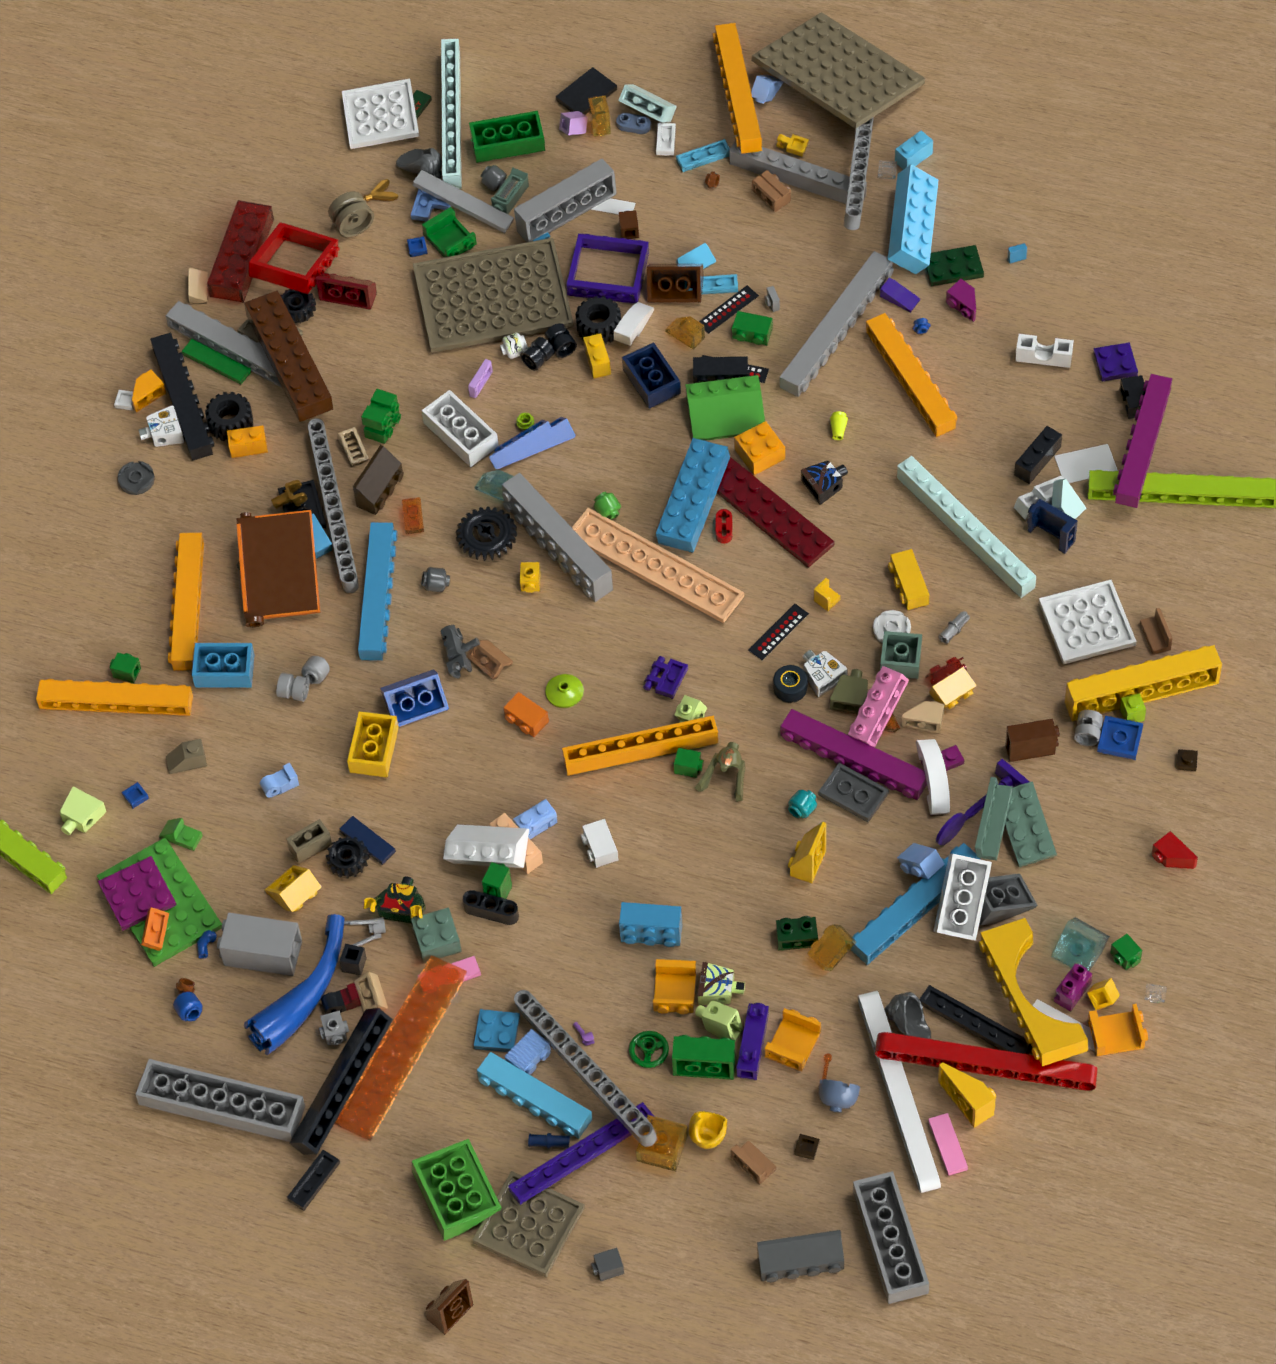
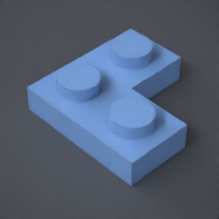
M418 189L411 212V219L427 222L433 208L446 210L451 205Z

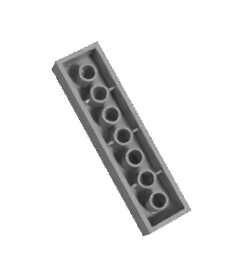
M518 473L502 484L503 506L506 511L511 512L520 525L523 524L527 533L537 539L539 546L548 551L550 558L560 564L562 571L571 576L575 585H580L588 598L591 597L596 602L613 590L611 569L521 473Z
M149 1059L135 1094L139 1105L288 1142L291 1141L298 1129L305 1109L303 1096L152 1059Z

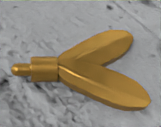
M385 179L379 182L371 193L364 195L363 198L366 202L373 199L394 201L399 196L394 192H384L390 184V180Z

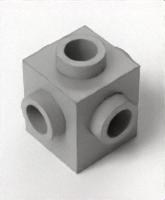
M340 1011L320 1016L323 1027H319L322 1039L326 1038L328 1045H339L343 1041H347L346 1033L349 1032L347 1021H342Z

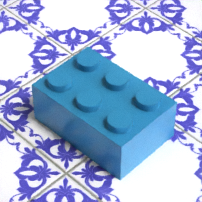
M195 643L192 668L194 686L207 688H252L255 658L252 643Z
M621 903L619 920L621 942L627 944L644 943L649 946L655 944L667 947L680 946L683 925L681 906Z

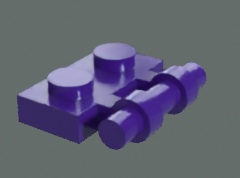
M659 656L657 661L653 662L652 670L646 676L643 688L650 691L651 687L655 685V693L673 699L688 670V664L671 658L668 664H665V658ZM659 672H663L661 678L657 677Z

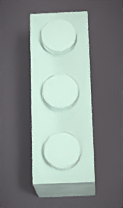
M634 84L624 85L618 100L662 123L671 122L677 107Z

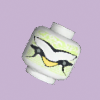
M519 333L503 337V344L500 345L503 355L507 354L510 359L519 357L521 352L528 348L524 335Z

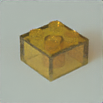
M648 1115L647 1119L655 1130L657 1140L652 1146L648 1147L638 1143L636 1149L637 1161L676 1172L688 1137V1127L681 1123Z

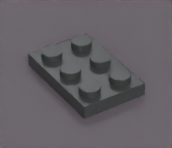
M841 763L836 766L818 791L819 796L866 822L871 820L889 794L887 788Z

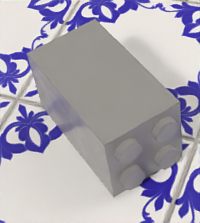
M228 913L227 919H224L222 923V937H219L217 941V949L220 950V958H222L224 966L294 976L302 945L298 923Z

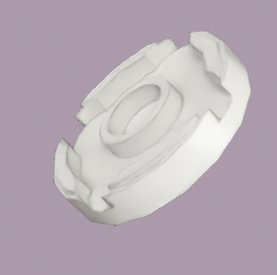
M884 611L874 620V636L879 642L883 643L884 631L910 633V620L900 611Z

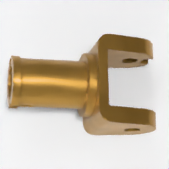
M299 480L286 483L285 492L271 499L276 510L289 502L299 506L307 500L305 493L293 495L302 486Z

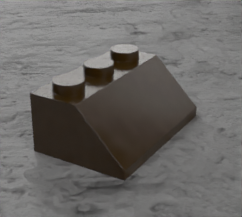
M382 445L379 446L353 485L356 507L374 515L383 509L387 497L393 494L395 485L402 480L404 475L402 463Z

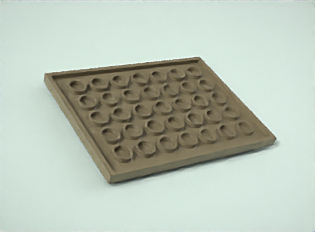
M822 12L752 55L751 60L855 129L925 84L923 76Z
M553 238L413 263L431 353L499 341L513 333H519L524 336L542 333L558 323L564 324L566 328L574 327Z

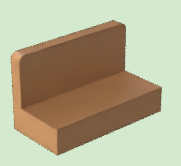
M1156 608L1155 616L1140 620V626L1152 655L1170 651L1172 646V635L1161 609Z
M480 640V645L470 649L467 654V658L492 679H496L504 666L512 665L513 663L508 656L489 640Z
M747 1141L742 1147L736 1144L731 1148V1158L759 1185L777 1169L750 1141Z

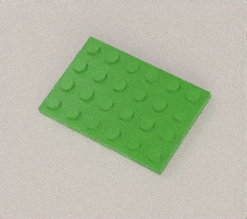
M166 838L159 840L97 875L98 880H101L152 856L176 901V906L165 911L169 913L163 947L160 951L141 945L146 920L130 927V930L154 967L196 944L205 931L217 932L222 929L221 921Z

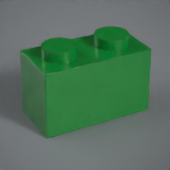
M737 311L732 326V339L767 346L773 330V318Z
M491 862L482 880L483 893L507 899L512 889L510 869L506 865Z

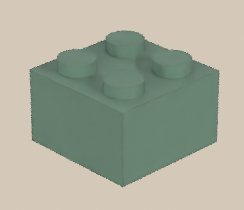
M884 631L880 670L884 666L902 673L906 678L918 679L922 634Z
M449 907L424 914L422 918H419V916L411 918L413 932L423 963L462 952Z

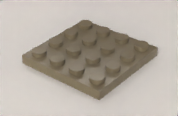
M511 1171L497 1196L502 1209L482 1222L473 1238V1243L547 1277L585 1209V1204L550 1188L544 1189L524 1203L519 1204L508 1190V1186L523 1176Z

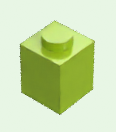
M1140 693L1122 697L1120 711L1123 719L1135 722L1145 721L1146 707Z

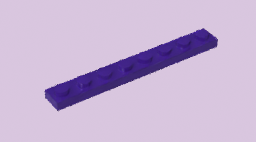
M643 1102L636 1106L650 1123L655 1121V1116ZM616 1118L508 1186V1190L517 1202L522 1204L632 1134Z

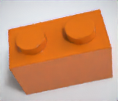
M520 692L504 706L505 719L510 724H516L523 733L530 734L533 737L549 722L548 712Z

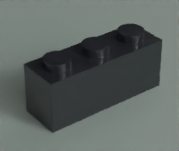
M748 356L693 357V383L748 376Z
M1046 426L1015 462L1014 476L1030 485L1061 448L1062 434Z

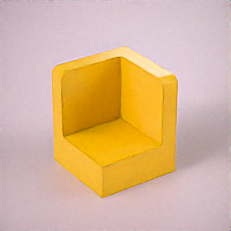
M827 578L814 588V602L826 611H829L841 600V596L829 587V579Z
M1112 978L1093 984L1087 992L1095 1010L1113 1005L1120 996Z

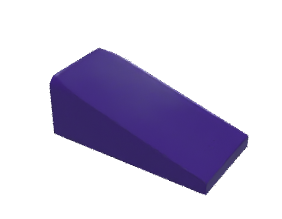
M890 277L880 289L881 298L909 312H912L920 301L919 297Z

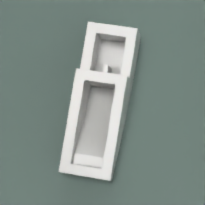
M640 302L634 304L613 331L614 340L631 346L635 337H639L654 308Z
M1059 476L1034 486L1032 492L1017 498L1014 508L1026 520L1029 518L1028 509L1033 503L1036 504L1039 499L1052 505L1053 482L1064 478Z

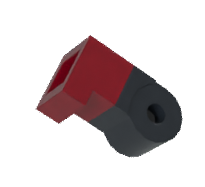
M354 982L346 985L347 988L327 993L321 997L325 1014L336 1011L341 1013L361 1006Z

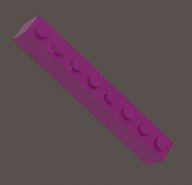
M1151 374L1149 381L1145 380L1143 391L1146 392L1145 395L1140 397L1139 406H1141V409L1136 411L1135 420L1137 423L1132 425L1130 433L1133 437L1132 440L1128 439L1126 446L1128 454H1124L1122 459L1124 468L1119 470L1117 480H1120L1119 485L1115 484L1113 495L1116 496L1115 503L1134 508L1138 507L1170 395L1173 378Z
M791 709L780 726V736L786 741L799 744L803 749L816 752L820 757L833 760L837 765L841 763L857 773L867 776L874 782L884 784L890 790L901 792L907 798L918 800L927 786L924 770L796 710Z

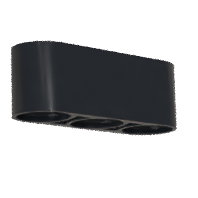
M475 890L467 891L463 895L464 909L469 915L506 925H513L519 920L518 906L512 900ZM489 906H494L493 909H487ZM508 911H513L512 914H506Z

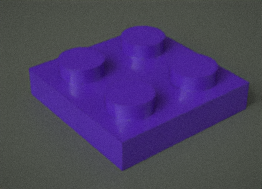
M1130 342L1094 348L1093 353L1102 382L1138 376V369Z

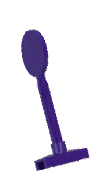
M1004 759L997 762L995 774L1002 779L998 785L1016 787L1030 782ZM986 795L971 806L965 814L960 812L952 816L937 834L936 843L942 846L950 842L961 830L965 821L984 808Z

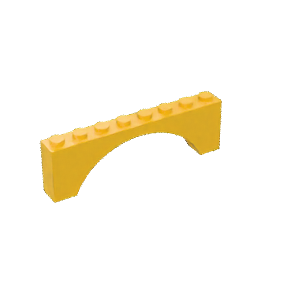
M1026 918L980 932V950L982 953H986L987 964L990 968L993 967L995 980L997 983H1001L1003 996L1005 998L1008 997L1010 1010L1012 1013H1016L1018 1026L1020 1029H1024L1026 1042L1033 1047L1034 1058L1036 1060L1039 1059L1041 1065L1045 1066L1087 1052L1088 1039L1079 1023L1063 1022L1043 1014L1028 1002L1018 986L1016 972L1019 962L1026 951L1033 945V932Z

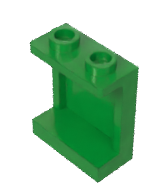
M452 207L422 224L424 237L444 258L460 255L477 245L476 234L474 232L469 233L457 220Z

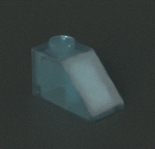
M501 470L483 473L475 489L504 501L502 484L514 476Z

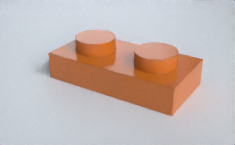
M152 907L148 910L141 942L142 946L158 951L162 949L169 917L168 912Z

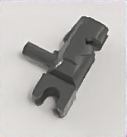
M448 625L440 631L442 639L445 640L443 644L449 661L446 664L449 674L459 679L462 668H466L468 672L472 671L471 662L467 658L466 652L480 645V641L478 638H475L465 644L463 643L464 638L460 629H456L455 625Z

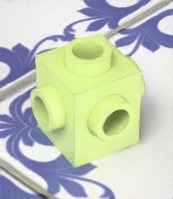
M684 695L681 703L676 708L675 716L680 720L679 723L704 718L707 707L700 700Z

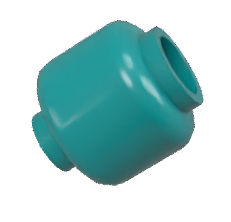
M798 790L788 801L789 812L795 818H807L817 807L815 794L810 790Z

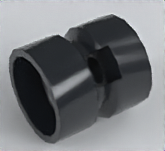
M555 324L545 332V339L552 345L557 357H567L576 350L577 343L564 324Z
M538 337L531 343L530 347L521 352L520 357L529 369L537 371L544 364V361H548L555 352L552 345L546 339Z

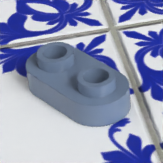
M622 113L616 119L617 128L621 131L646 134L651 129V121L645 116Z

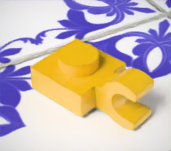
M779 134L776 146L782 149L786 148V152L803 157L809 144V139L792 134L791 138Z

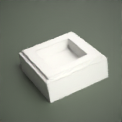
M119 390L114 403L115 408L133 410V392Z

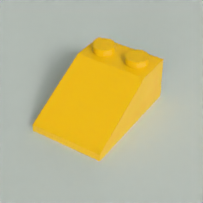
M821 822L805 833L801 841L798 840L795 847V857H791L788 863L791 877L813 883L826 853V822Z
M943 1062L939 1064L938 1083L974 1128L994 1116L996 1094L992 1088H987L984 1082Z

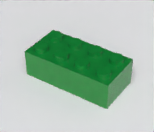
M538 111L469 122L476 163L545 151L544 134Z

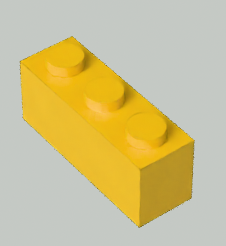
M909 549L890 554L888 568L890 573H893L895 576L894 584L896 589L899 588L901 592L899 593L901 603L905 604L907 610L929 605V592L913 550Z

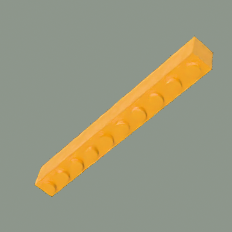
M736 23L715 25V33H712L713 43H717L715 44L718 65L722 66L720 67L721 77H724L722 78L723 88H727L725 90L726 100H729L727 101L728 111L732 112L730 113L731 124L734 123L733 134L737 135L735 136L736 147H740L741 154L762 151L761 133Z

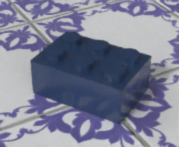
M654 342L622 357L624 373L649 409L681 394L679 378Z

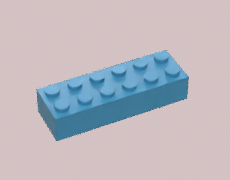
M692 438L656 531L658 544L694 553L730 459L727 446Z

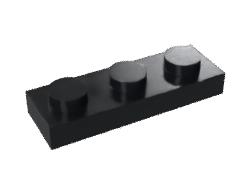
M322 1150L287 1196V1201L305 1211L338 1167L340 1160Z

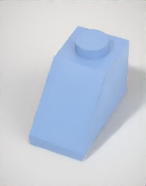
M770 75L756 76L751 91L752 97L755 98L756 102L763 104L772 101L782 86L783 81Z

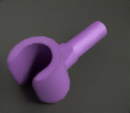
M577 1022L573 1024L585 1046L595 1043L592 1032L585 1033Z

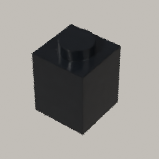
M345 944L340 958L342 972L362 975L367 959L364 947Z

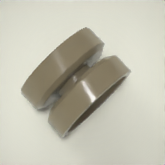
M354 191L340 195L332 202L328 210L330 219L336 225L340 234L345 237H354L363 233L370 227L374 219V213L366 204L363 196L359 192Z

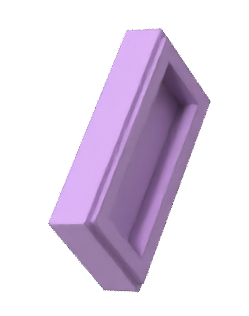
M484 360L468 385L470 397L477 398L492 374V362L490 360Z

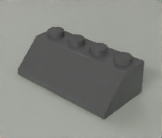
M840 1230L757 1242L761 1281L776 1282L782 1278L796 1279L802 1275L817 1276L822 1272L837 1273L844 1269V1254Z

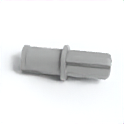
M960 612L953 621L948 622L946 629L938 635L943 643L948 644L954 635L961 632V628L970 619L967 612Z

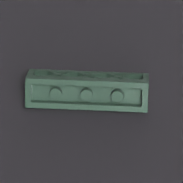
M996 777L990 778L975 844L977 858L997 860L1013 790L1012 786L998 785Z

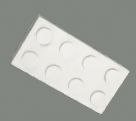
M450 390L421 410L423 423L470 467L499 446L497 433Z

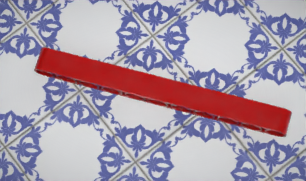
M881 1032L877 1035L875 1055L882 1059L939 1067V1064L943 1062L964 1072L1091 1091L1096 1088L1098 1068L1091 1064L1060 1060L1042 1066L1039 1059L1036 1060L1034 1055L889 1032Z

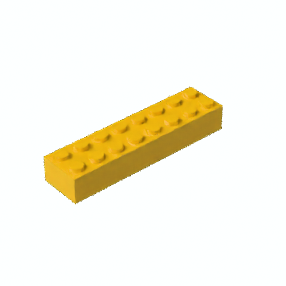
M1215 645L1202 646L1199 649L1183 651L1177 655H1167L1161 659L1147 660L1142 664L1128 665L1118 670L1112 669L1103 674H1093L1087 678L1073 679L1066 684L1064 703L1071 721L1078 720L1079 712L1083 710H1094L1100 714L1119 710L1122 697L1140 693L1143 702L1146 703L1219 684L1222 662Z

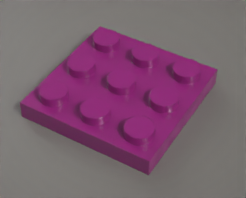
M152 856L98 881L122 931L145 921L148 910L151 907L166 911L176 906V901Z

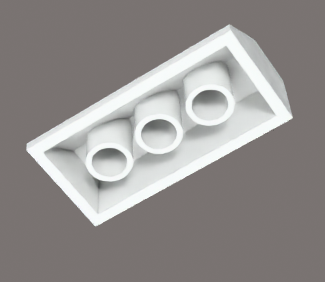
M457 824L446 839L443 859L453 864L490 866L491 862L504 864L507 867L524 868L529 829Z
M949 854L933 932L976 941L992 862Z

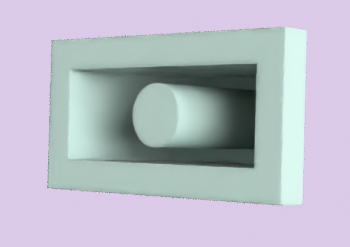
M1066 478L1053 482L1052 506L1074 519L1077 518L1086 509L1085 505Z

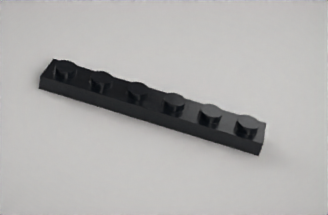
M931 985L927 987L919 999L925 1008L1000 1050L1029 1054L1033 1048L1031 1044L1026 1042L1024 1037Z

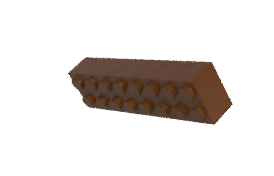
M278 290L244 302L246 316L299 422L334 410L332 396Z

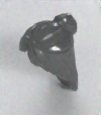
M434 148L408 151L396 161V166L405 171L419 174L423 170L439 179L441 178L440 168L442 160L440 154Z
M912 992L895 995L884 1009L887 1019L894 1021L895 1025L904 1035L931 1039V1030L925 1021L923 1006L918 997Z

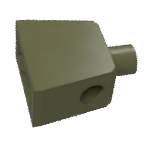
M853 669L850 676L841 675L830 698V709L858 714L859 708L864 704L868 693V680L862 678L863 672L861 670Z

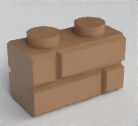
M766 170L752 180V191L774 212L790 203L791 189L788 185H783L776 174L772 175Z

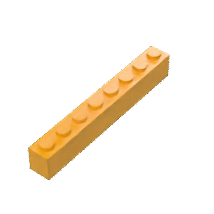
M883 313L867 320L866 333L934 435L938 437L956 429V413L954 410H950L946 398L940 395L938 386L932 383L929 373L926 370L924 371L919 358H915L911 346L905 343L902 333L897 331L892 318Z
M202 532L180 533L179 540H176V551L178 552V556H175L177 572H174L176 588L172 590L175 604L171 605L174 620L170 621V629L173 631V634L169 636V646L172 649L171 652H168V663L172 664L173 671L192 670L194 648L195 643H198L204 557Z
M46 679L39 681L36 700L39 709L190 716L193 693L191 686L186 685L170 686L167 684L150 685L147 683L130 684L128 682L111 683L109 681L92 682L89 680L82 682Z
M713 715L562 748L563 760L567 776L676 753L678 748L690 750L718 744V730Z

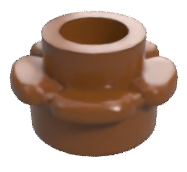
M712 171L710 174H707L705 183L708 185V188H717L720 175Z
M181 978L176 983V988L180 994L184 992L193 993L195 991V983L190 979Z

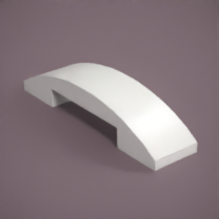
M935 739L917 740L919 760L923 761L929 791L927 801L930 815L949 814V785L940 748Z

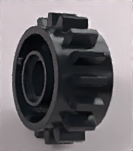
M289 289L280 294L294 323L308 321L310 317L314 316L313 311H316V300L313 297V293L306 294Z
M346 836V838L340 837L338 841L332 842L331 848L327 849L329 852L326 855L327 865L331 868L332 873L335 874L337 872L340 878L342 876H346V879H349L350 876L356 877L358 873L363 872L364 867L368 866L366 861L370 858L368 849L362 840L358 842L357 837L353 839L349 838V836ZM347 855H352L349 859H344Z

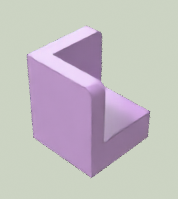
M579 111L561 113L559 130L568 136L585 134L588 117Z

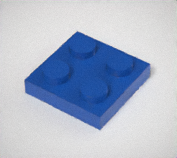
M1105 716L1097 752L1136 760L1144 723Z

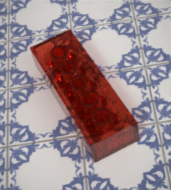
M237 201L207 282L210 297L244 303L253 277L249 276V261L269 235L274 221L272 206Z

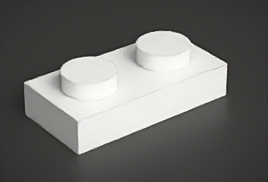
M658 123L656 155H674L676 123Z

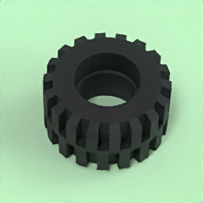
M594 296L593 299L590 297L587 298L586 302H581V306L577 307L575 314L579 337H582L584 341L583 337L601 334L605 345L608 341L610 343L613 342V331L621 320V311L616 302L613 303V300L610 298L607 300L604 296L601 298ZM595 319L605 320L604 322L600 323L592 322Z
M223 392V395L218 394L215 399L212 398L210 403H207V409L205 410L206 420L210 433L214 434L216 439L220 437L221 441L228 440V430L253 427L251 406L247 398L242 397V394L238 393L236 395L235 392H230V394ZM226 415H236L234 418L231 419H222Z

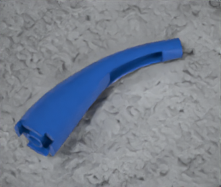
M337 914L327 916L325 927L326 945L321 960L313 973L288 993L244 1022V1028L247 1029L249 1027L252 1033L248 1036L260 1052L264 1049L266 1050L265 1054L269 1055L279 1048L298 1030L317 1006L331 981L338 962L344 932L345 918Z

